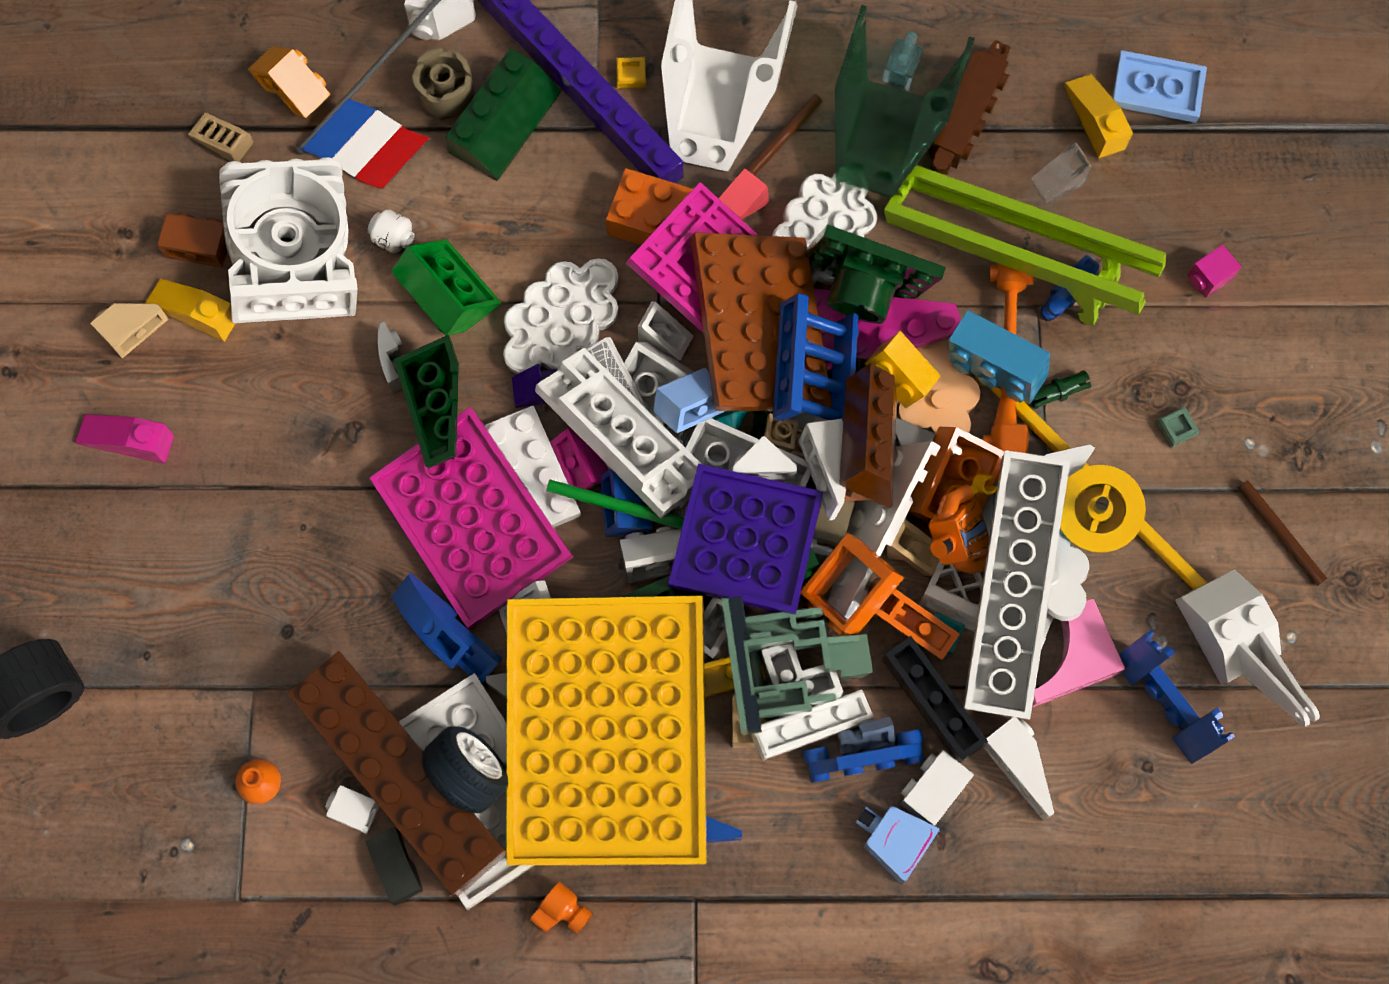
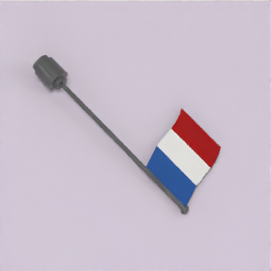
M433 0L299 146L295 145L297 154L301 155L308 152L320 158H333L341 164L342 170L359 181L376 188L385 189L431 137L408 130L377 109L354 101L351 98L441 0Z

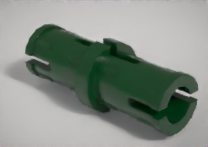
M1082 370L1063 379L1059 377L1052 379L1050 384L1039 389L1031 402V406L1034 409H1038L1056 400L1060 402L1065 401L1069 395L1090 389L1091 382L1086 383L1087 380H1090L1088 373Z

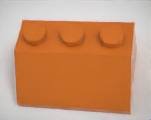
M939 426L933 442L941 447L936 456L930 455L924 467V470L928 473L923 483L918 481L910 495L913 503L908 514L929 524L937 514L941 498L965 484L971 486L976 475L985 474L993 476L985 482L984 487L993 485L1001 467L1004 451L958 427ZM976 493L974 496L977 495L981 510L983 511L989 495Z

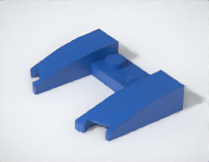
M1150 630L1119 654L1125 670L1121 673L1131 686L1141 679L1144 681L1146 692L1152 699L1158 700L1165 709L1164 714L1168 721L1181 729L1172 739L1191 764H1193L1235 736L1231 732L1221 734L1224 728L1218 720L1223 717V714L1218 707L1201 718L1197 715L1160 667L1175 652L1169 645L1161 649L1156 641L1150 643L1151 637L1154 636V631Z

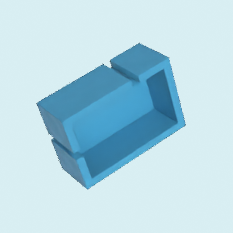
M967 310L949 339L950 362L956 370L964 374L970 372L978 376L979 381L990 388H995L996 386L1000 389L1001 387L1006 389L1005 394L1016 402L1021 403L1024 401L1031 404L1049 375V352Z

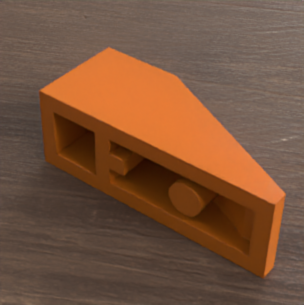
M880 578L874 579L868 588V594L880 581ZM896 588L874 614L906 637L912 636L918 645L940 660H943L960 635Z

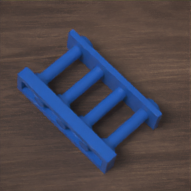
M798 293L780 303L773 418L785 421L804 412L826 420L842 419L843 421L846 379L856 372L859 314L852 313L837 322L809 313V297ZM807 325L834 334V350L808 342L806 338ZM805 354L833 363L832 379L805 370ZM803 383L831 391L833 408L805 400L802 396Z

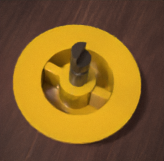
M1109 465L1084 467L1068 477L1060 529L1068 540L1084 550L1104 553L1120 549L1135 538L1143 525L1146 512L1143 493L1137 482L1121 469Z

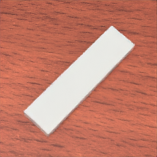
M859 690L836 698V701L813 706L812 712L790 714L761 724L762 733L750 735L761 761L833 736L843 730L858 727L859 724L872 721L875 718L863 691Z

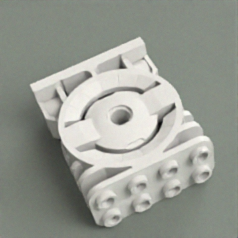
M325 157L319 160L308 161L301 159H291L283 162L261 160L257 163L231 161L220 168L219 181L224 235L227 251L233 264L228 270L232 323L355 316L358 290L357 280L354 275L353 263L344 257L348 245V221L341 164L333 158ZM288 237L293 240L291 242H283L280 239Z

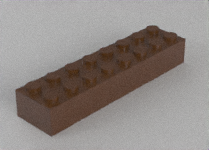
M340 651L287 692L452 896L458 898L507 855V852L474 813L465 812L455 807L434 788L423 769V751Z

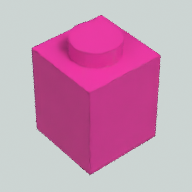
M1221 245L1197 261L1187 276L1190 278L1192 286L1197 291H1201L1205 297H1208L1233 280L1242 267L1225 246Z

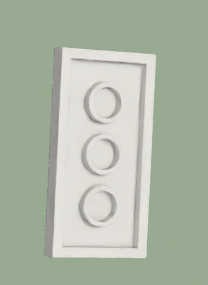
M534 405L485 425L553 527L581 516L575 499L546 491L549 479L565 484L568 483Z

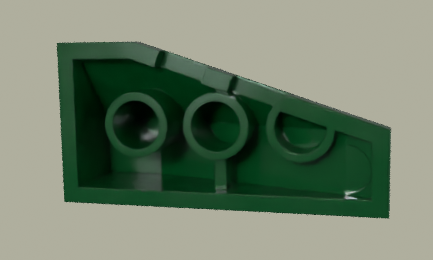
M446 335L393 359L422 456L428 469L456 457L459 362L451 337Z

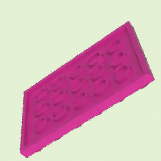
M469 407L457 416L456 457L428 469L418 443L370 477L373 485L459 617L470 630L507 605V599H513L521 590L535 581H541L573 558L561 537L472 407Z

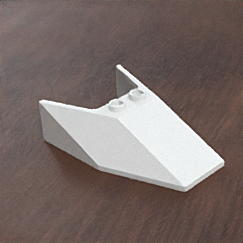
M675 0L661 68L669 145L683 162L729 171L776 91L797 10L796 1H789L787 13L763 53L758 57H751L701 46L696 38L693 1Z

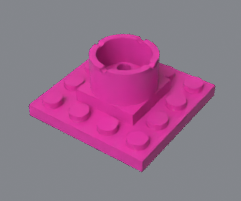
M699 182L628 259L626 264L704 333L690 237L695 232L740 235L758 234Z

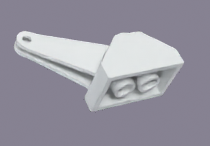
M1236 570L1229 571L1175 599L1220 684L1228 683L1243 675L1287 712L1300 726L1305 727L1310 724V721L1315 722L1320 718L1316 706L1304 693L1280 657L1281 647L1278 622L1264 596Z

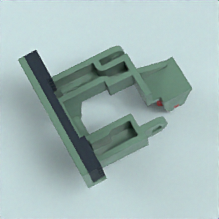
M742 596L722 599L742 735L762 733L760 718L812 712V705L836 701L835 693L808 696L806 680L764 686L759 653L767 646L794 643V650L821 647L825 673L840 671L841 679L843 680L862 678L873 673L867 634L827 637L824 620L796 623V620H809L822 616V608L797 610L796 615L780 612L745 617Z

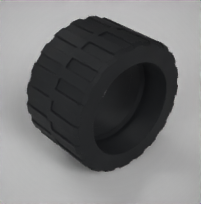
M48 638L37 639L0 654V739L19 737L49 724L68 711L83 694L84 683L58 641Z

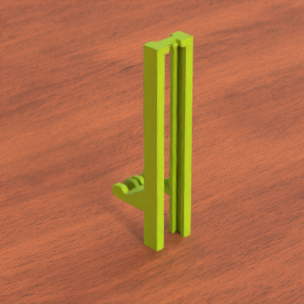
M912 163L902 178L903 185L901 184L897 187L898 194L892 195L884 209L886 220L889 224L1066 288L1081 306L1078 318L1086 325H1095L1099 317L1098 309L1104 308L1106 303L1137 315L1141 313L1146 303V299H1143L1144 292L1117 283L1121 276L1120 264L1156 277H1160L1166 266V252ZM910 189L1100 256L1102 259V270L1099 276L901 204Z

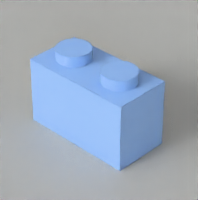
M706 368L664 384L656 390L653 412L676 433L724 412L714 410L710 374Z

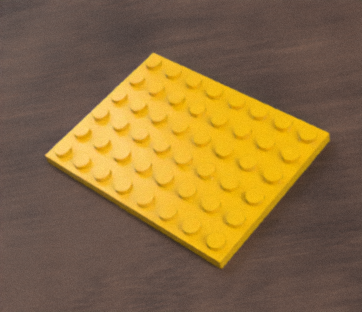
M703 596L507 599V865L707 864Z

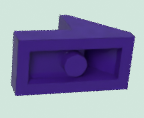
M536 364L512 377L515 408L547 404L535 392L536 384L558 370L541 371L540 364Z

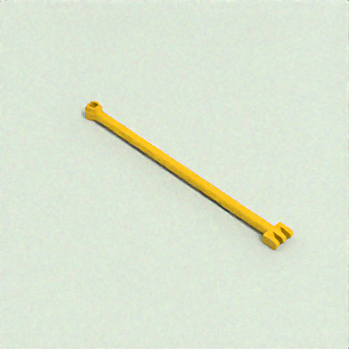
M972 374L973 379L978 385L986 386L979 381L978 376ZM996 386L995 388L988 387L1001 399L1002 387L1001 389ZM1015 401L1016 415L1053 452L1072 449L1024 401L1021 403ZM1144 520L1137 535L1192 590L1206 584L1207 581Z

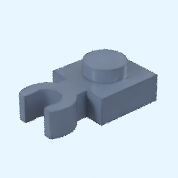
M890 717L859 724V731L843 730L837 733L841 743L839 749L842 756L855 754L861 749L863 752L895 747L894 725Z

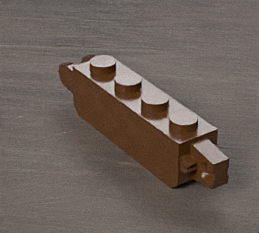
M995 40L986 52L981 50L974 53L931 136L928 153L933 158L930 170L947 175L951 167L957 169L962 159L967 161L974 147V144L970 142L973 136H980L986 121L982 120L984 114H991L998 99L994 97L997 89L1003 91L1008 81L1009 74L1005 72L1009 63L1006 60L1010 46Z

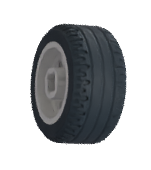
M449 726L445 728L425 747L422 753L423 769L431 784L448 802L465 812L482 813L508 787L507 770L497 753L481 737L464 727Z

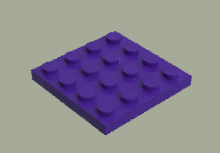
M698 463L668 587L718 599L742 596L744 605L796 615L823 491Z

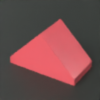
M744 168L718 199L742 220L768 204V186Z

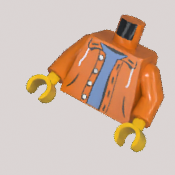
M985 474L976 475L971 486L965 484L941 498L937 514L929 522V528L933 538L930 546L931 552L935 557L939 558L942 565L953 564L956 570L967 574L984 571L989 533L977 495L974 496V494L983 493L991 495L995 493L997 486L989 485L984 487L985 482L993 476Z

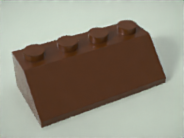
M870 363L846 379L840 485L889 509L893 506L897 415L895 376Z

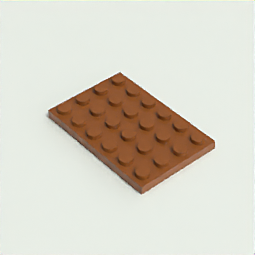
M695 232L690 237L714 410L773 411L780 303L798 293L809 297V313L818 316L809 258L806 257V238ZM807 325V341L823 346L821 331ZM805 354V370L828 377L825 360ZM803 383L802 396L805 400L833 408L830 391Z

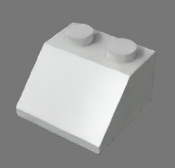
M405 0L404 6L409 25L433 0ZM441 0L412 31V35L423 40H441L475 20L476 16L473 0Z
M666 526L657 529L656 533L644 535L643 532H635L626 535L625 539L620 540L627 583L671 575L681 529Z

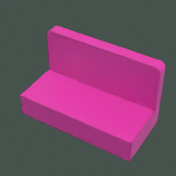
M567 428L550 442L569 485L590 490L596 484L601 483V476L609 470L606 463L572 428Z

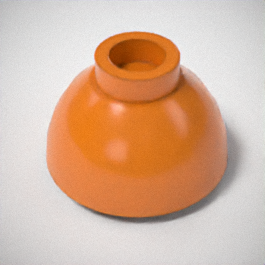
M253 759L246 762L240 767L235 778V787L238 794L243 800L251 804H263L270 801L278 793L281 785V775L278 768L272 762L265 759Z

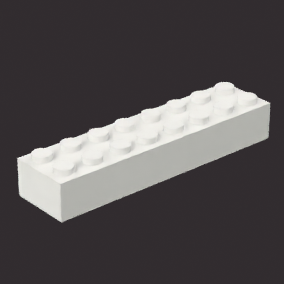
M1007 450L1002 454L963 702L965 709L1030 719L1071 460Z

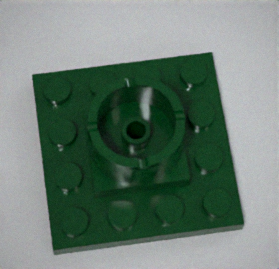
M828 224L807 247L806 257L809 258L810 268L825 272L826 269L833 271L832 276L835 278L827 299V306L845 316L852 313L859 314V321L873 324L885 322L893 297L916 299L942 280L946 269L942 265Z

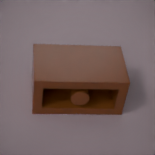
M182 212L177 215L166 213L157 246L165 258L223 268L227 254L224 224L221 220L212 217L204 220Z

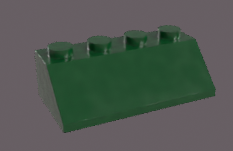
M510 48L446 134L445 140L449 154L498 181L559 97L561 90L533 60Z

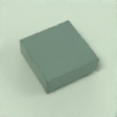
M1185 406L1156 421L1171 448L1200 433Z

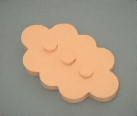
M949 340L917 348L939 373L940 378L925 397L906 409L897 400L899 419L926 430L930 429L935 435L939 426L958 427L969 433L971 421L968 412L975 408L980 399L981 391L978 383L972 377L961 373L952 366L950 362Z

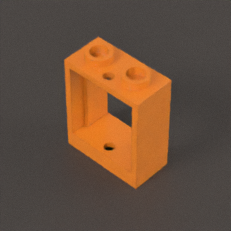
M847 533L803 587L801 594L808 599L805 605L809 609L822 608L823 614L830 619L827 625L841 636L844 633L858 635L904 577L859 538ZM856 556L881 579L850 618L847 619L824 599L823 595Z

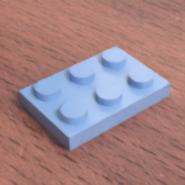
M1121 50L1112 98L1122 109L1197 123L1200 117L1207 66Z

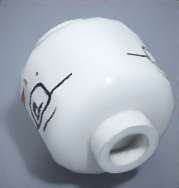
M389 209L381 213L377 212L372 217L368 226L371 242L393 254L400 252L403 248H407L414 240L415 234L412 232L411 221Z

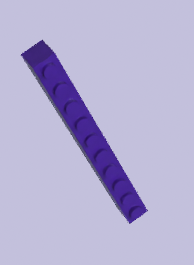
M477 0L640 173L673 183L683 178V160L530 0Z

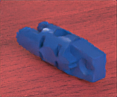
M1085 255L1073 267L1095 275L1100 265L1092 257ZM1055 285L1050 291V298L1042 306L1041 317L1046 321L1054 320L1066 308H1072L1076 300L1066 288Z

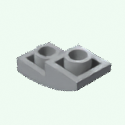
M384 321L379 324L378 353L383 373L392 393L402 389L393 359L401 356L398 347L403 344L396 330L389 331Z

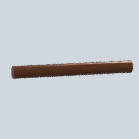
M813 94L751 162L746 170L755 176L822 103V99L818 95Z
M1249 480L1238 487L1313 582L1317 586L1324 582L1327 577Z

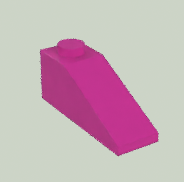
M85 414L75 443L165 464L174 435L163 423L136 417Z

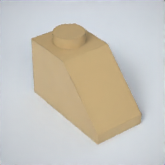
M114 303L109 308L101 310L90 324L123 359L169 319L158 304Z

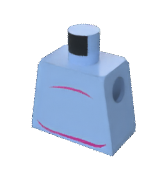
M890 806L883 817H880L866 807L855 822L871 834L863 846L865 850L901 884L907 880L940 830L936 826L893 806Z

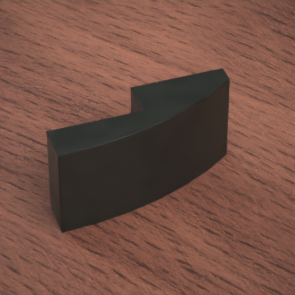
M396 827L366 841L377 874L393 906L423 891L415 864L409 859L401 832Z

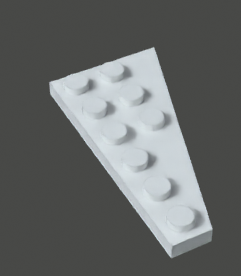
M932 441L896 446L893 506L888 509L872 500L856 501L847 533L859 538L876 554L881 556L886 544L892 545L913 503L910 495L918 481L923 483L928 473L924 470V467L930 455L936 456L941 446ZM855 556L833 583L828 602L849 619L868 594L866 584L873 571ZM824 615L823 620L827 625L830 619Z

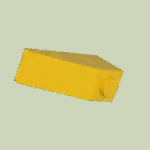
M1090 74L1065 82L1064 87L1098 159L1125 150L1133 132L1120 106L1094 76Z
M160 278L145 304H158L166 315L223 342L226 341L236 324L232 323L231 303L206 291Z

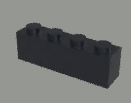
M912 636L885 653L882 661L956 761L962 763L988 743V740Z

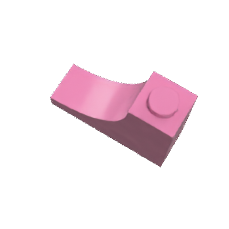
M1094 599L1086 602L1085 609L1078 618L1071 621L1060 620L1064 640L1062 657L1052 678L1044 685L1035 689L1032 708L1117 676L1125 670Z

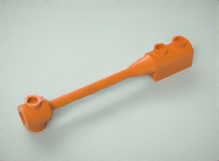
M998 263L991 264L990 281L997 282L996 288L1005 293L1004 329L1016 335L1017 293L1024 291L1027 285H1033L1034 276ZM1002 388L994 425L991 427V435H984L983 441L1002 451L1007 450L1028 454L1027 425L1017 424L1016 403L1005 394L1006 389ZM1000 470L998 472L995 482H998Z

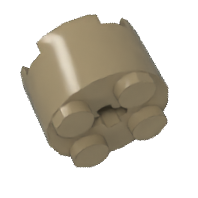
M443 48L428 51L417 60V66L412 79L420 105L435 118L442 120L463 112L474 98V83L468 61L460 53L445 52Z

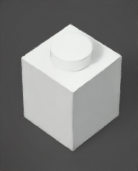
M340 785L337 792L333 791L330 794L325 809L328 810L326 816L330 819L368 834L380 806L374 799Z

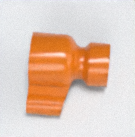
M559 881L540 904L530 920L544 932H547L559 921L565 920L568 928L575 934H578L594 913L585 906H579L576 894Z

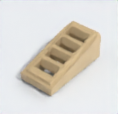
M206 112L188 134L193 140L229 161L239 162L254 143L250 134ZM208 123L211 124L204 135L200 134ZM218 128L219 131L216 133L213 139L209 138L215 131V129ZM224 133H226L227 136L221 143H219L218 141L221 139ZM232 138H235L236 140L232 143L230 147H228L227 145L232 140Z

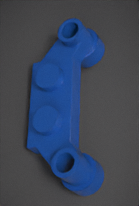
M922 729L896 734L898 746L831 759H829L827 747L802 751L804 764H808L811 783L830 780L829 773L842 770L844 771V776L864 773L863 767L875 765L876 771L895 767L894 761L905 759L906 765L925 762L921 745L924 742Z

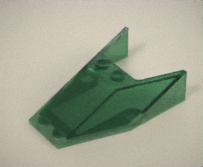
M861 5L835 85L836 181L893 198L947 125L975 38L969 36L965 51L939 86L923 97L873 82L868 78L866 45L867 6Z

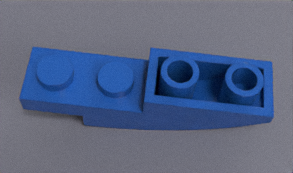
M412 573L407 575L391 596L400 613L414 632L451 669L458 665L470 676L475 673L482 684L486 680V676H489L502 661V657L455 619L458 615L455 609Z

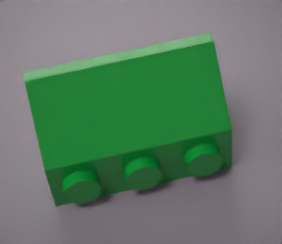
M447 239L408 246L391 271L399 280L400 285L410 293L418 303V306L427 313L436 324L438 330L445 336L466 332L502 303Z

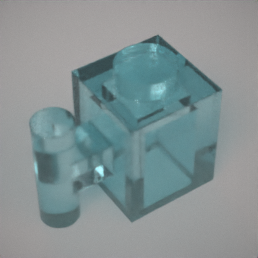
M909 31L904 40L896 39L884 69L883 82L909 91L924 47L916 44L918 38L916 33Z

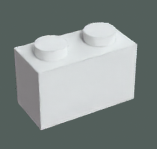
M944 750L937 757L931 754L920 768L925 772L918 782L912 778L900 793L905 797L900 803L903 808L913 816L934 826L974 776L973 773Z

